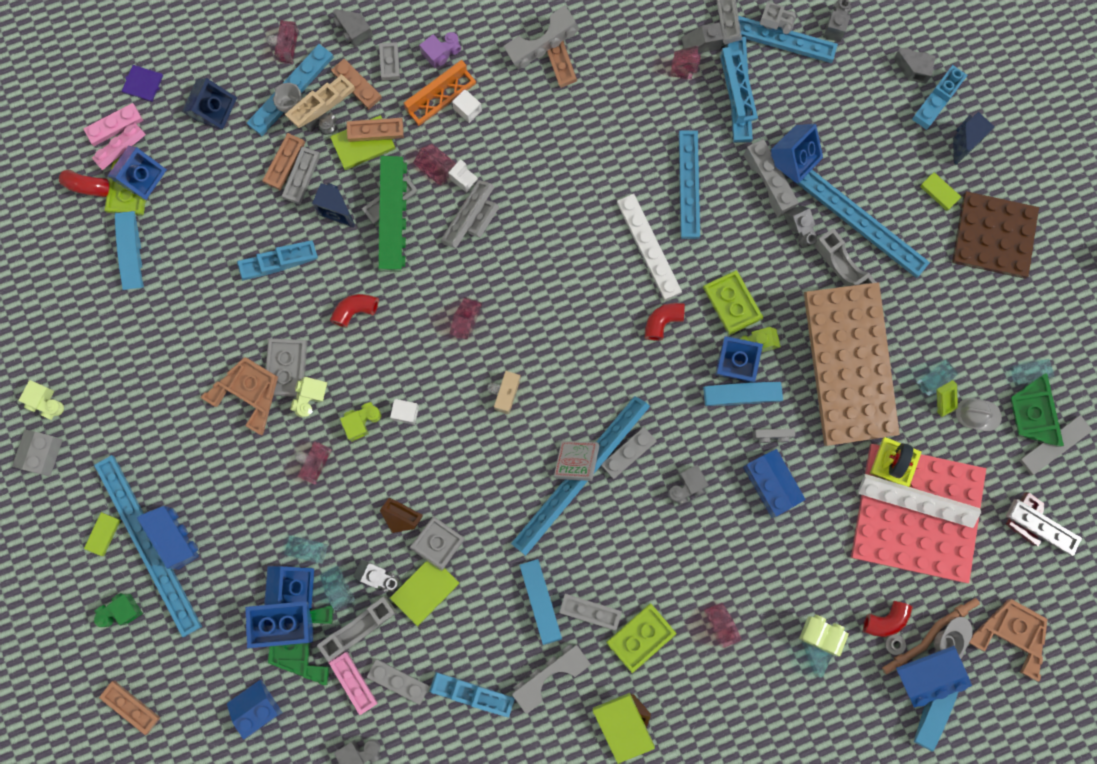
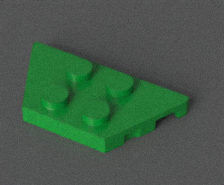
M1045 373L1010 398L1018 436L1063 447L1064 443L1048 374Z

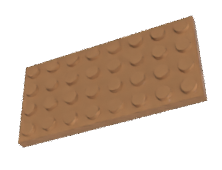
M879 282L804 292L824 446L900 435Z

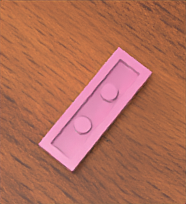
M132 103L83 129L91 144L96 146L123 132L127 126L142 122L143 119L136 106Z
M136 123L129 125L118 137H114L103 149H99L92 159L103 170L122 155L128 145L133 146L146 134Z
M345 652L329 663L359 715L378 704L348 652Z

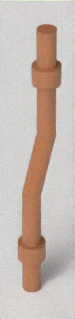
M974 598L964 605L960 604L954 608L953 612L935 622L919 645L903 655L899 654L894 657L892 662L882 667L883 672L887 675L927 650L939 631L948 625L951 620L956 617H965L970 610L980 605L978 599Z

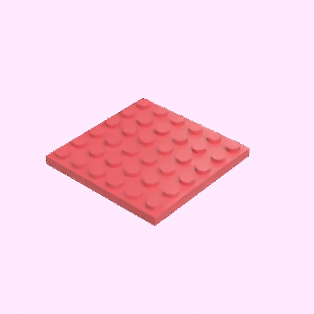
M870 444L865 471L867 475L874 476L870 472L880 445ZM921 454L909 487L981 508L986 468ZM861 495L851 558L957 582L969 583L979 518L974 528Z

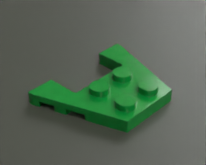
M326 606L310 611L312 623L333 624L334 606ZM310 643L269 646V664L318 682L321 685H328L329 666H309Z

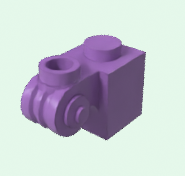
M453 32L447 33L445 35L446 42H440L434 34L419 45L421 54L434 68L442 66L451 54L456 55L462 48L457 34Z

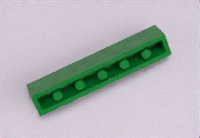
M380 156L379 271L401 272L402 267H405L406 256H402V248H406V237H402V230H406V218H402V211H406V200H403V192H407V181H403V174H407V162H403V157Z

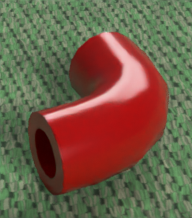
M64 170L59 175L60 184L70 191L100 197H107L109 193L108 179L81 175L73 170Z
M366 294L347 296L334 309L330 322L347 328L352 316L356 313L361 312L373 316L378 308L379 298Z
M685 303L664 304L655 309L647 319L644 338L650 341L663 340L664 328L667 323L684 322Z
M893 601L891 611L887 616L879 617L869 613L863 624V632L879 637L897 634L906 626L913 606Z

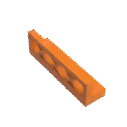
M460 60L404 102L405 110L417 125L420 126L450 104L462 91L474 86L476 81L467 71L463 60ZM464 75L470 81L466 85H458V80ZM446 88H455L454 94L451 96L444 95V90ZM433 98L440 99V104L436 107L429 106L430 100ZM418 109H425V115L418 119L414 112Z

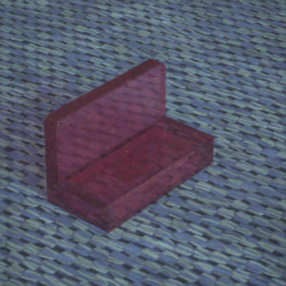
M434 144L421 148L413 162L440 186L445 184L449 171L456 165L452 159Z

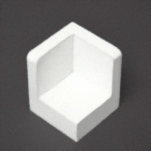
M467 90L462 91L452 101L453 109L468 123L482 111L481 103Z
M461 159L448 173L450 180L466 193L478 180L467 169L466 163Z
M395 399L390 418L393 421L415 425L419 406L417 403Z

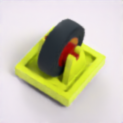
M884 437L870 474L909 487L922 452L914 449L911 445Z

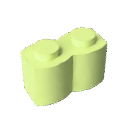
M815 614L814 617L808 616L799 639L834 656H840L849 633L844 631L845 628L835 623L831 626L826 623L825 618Z

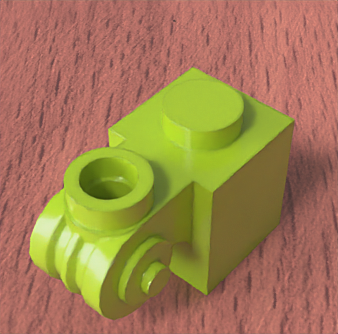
M772 327L754 331L752 336L744 335L742 338H739L763 344L762 352L781 347L777 330Z
M372 402L362 405V409L359 411L350 410L343 414L344 417L340 418L346 435L351 442L369 435L365 425L367 420L375 423L381 419V412Z

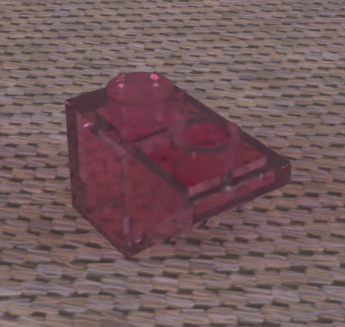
M699 46L674 52L671 77L692 79L693 73H697L701 54H698Z
M722 602L704 610L721 648H726L742 640L732 617Z

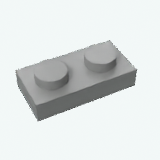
M380 43L382 81L400 79L398 43Z
M486 200L467 233L481 238L499 206L494 202Z
M795 429L755 430L753 432V440H759V443H770V440L786 443L795 437Z

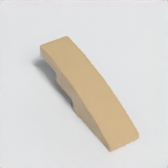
M341 74L331 84L326 83L317 92L312 90L290 109L285 116L300 128L340 103L355 90V87Z

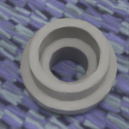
M892 635L886 639L885 646L889 653L899 655L904 652L906 642L900 635ZM895 641L899 643V647L897 649L893 646V643Z

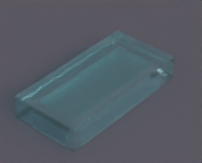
M1050 359L1010 367L1015 386L1034 382L1045 373L1048 374L1049 379L1055 377Z

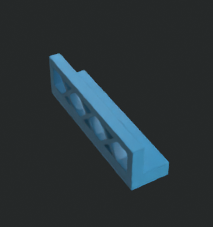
M730 47L722 48L720 60L735 124L755 121L758 119L742 50L731 52ZM734 57L739 58L740 63L737 67L733 63L732 58ZM736 72L743 76L744 80L741 84L738 83ZM740 89L747 93L748 97L745 101L742 100ZM744 106L751 110V116H746Z

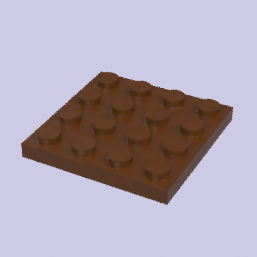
M966 191L963 194L952 263L1023 279L1028 278L1039 207Z

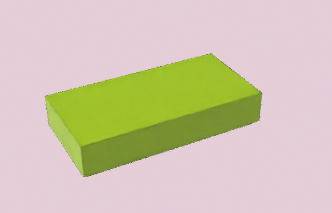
M935 172L920 186L946 211L961 198Z
M952 380L936 389L937 413L944 417L958 408L957 383Z
M101 512L84 549L104 556L121 520Z

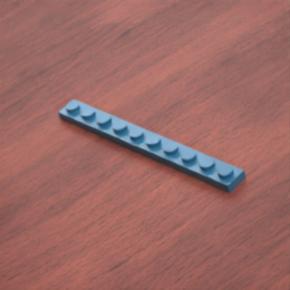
M811 170L800 183H797L915 278H918L930 262L815 171Z
M634 396L596 441L600 446L594 473L650 406L647 402ZM565 479L511 544L526 556L588 481Z
M111 455L95 464L94 466L181 636L186 637L202 628L173 569L166 568L139 523L137 517L144 513L116 458Z

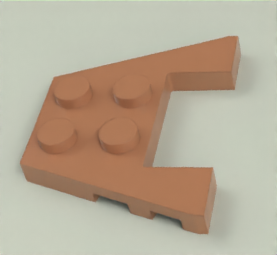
M244 357L227 372V376L220 382L217 381L209 392H205L200 398L218 407L226 392H231L256 408L245 426L259 435H263L278 376Z
M1008 599L972 635L969 644L985 652L993 634L1028 653L1020 673L1039 682L1041 679V674L1039 673L1040 665L1043 662L1042 648L1045 645L1047 619L1018 602Z

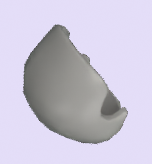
M282 83L275 88L274 105L282 112L287 113L302 100L300 89L293 83Z

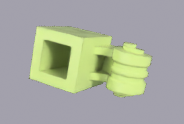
M303 377L300 381L298 380L295 387L297 399H293L290 410L294 411L298 417L309 416L312 412V407L308 402L314 401L319 403L323 401L327 382Z
M29 380L18 400L25 404L24 408L33 412L38 409L42 411L41 416L50 420L54 416L61 415L64 411V406L61 402L53 399L50 400L54 393L53 390Z

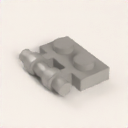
M767 1L760 25H764L768 29H777L779 26L782 27L784 34H788L793 29L796 15L794 11L784 10L785 6Z

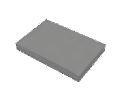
M268 338L266 370L278 376L273 396H297V392H295L296 383L305 377L307 340Z

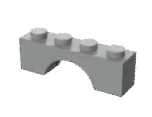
M566 5L550 15L549 29L541 38L525 40L518 36L504 45V48L519 70L527 67L534 59L544 56L549 49L559 46L566 38L573 37L580 29Z
M762 139L747 146L744 157L751 170L756 171L765 183L769 195V203L777 217L779 218L785 212L796 208L799 202L782 171L775 167L771 151L765 140Z
M834 228L821 236L814 244V247L845 286L877 283L870 273L862 271L854 264L846 251L845 242Z
M382 597L352 622L319 643L317 647L326 660L331 662L396 615L397 611L387 597Z
M569 644L562 650L563 655L559 658L552 657L546 662L547 667L542 671L538 668L529 675L531 677L530 680L526 683L522 680L513 687L515 691L512 695L526 714L543 702L541 695L542 685L550 675L557 672H566L576 677L591 665L577 644L574 646Z

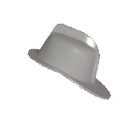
M964 399L958 404L956 409L958 421L963 426L972 429L992 431L1000 425L1002 420L999 408L994 403L981 399Z
M956 617L951 620L946 629L940 631L935 637V653L955 646L961 659L972 637L971 623L963 617Z

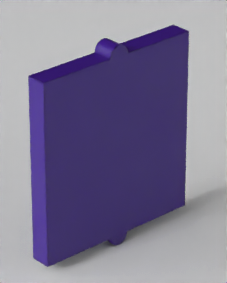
M132 65L128 76L125 77L126 82L122 92L153 102L157 90H160L159 85L163 74Z

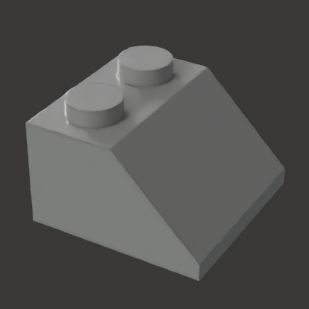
M24 430L12 467L50 477L63 440L54 436Z

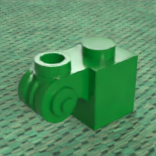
M120 593L111 599L112 602L107 607L102 605L94 611L96 613L94 623L97 627H109L113 624L115 618L119 626L127 625L141 616L143 612L131 594Z

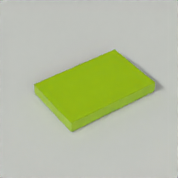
M380 115L370 120L382 119V117ZM347 129L330 136L345 170L396 149L392 139L348 142Z
M119 158L112 162L111 170L113 169ZM110 178L109 193L106 197L104 211L106 213L135 211V215L144 216L146 200L125 189Z
M737 270L703 286L728 335L763 320V315Z
M426 561L390 599L416 626H419L460 583L445 568L441 571Z
M650 603L606 643L630 672L633 673L677 633Z
M630 693L593 708V713L618 764L655 749V745Z

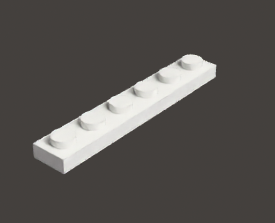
M632 194L618 200L617 205L663 300L666 301L682 293L680 286L635 195Z
M867 474L864 475L858 489V493L971 528H974L981 514V510L978 507Z

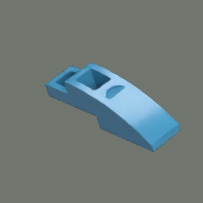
M952 65L912 120L927 130L968 75Z

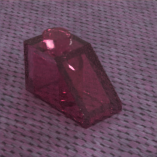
M465 297L453 316L449 334L467 340L473 331L482 303Z

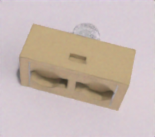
M505 371L501 385L494 382L488 384V392L497 395L494 410L510 414L521 380L520 375Z

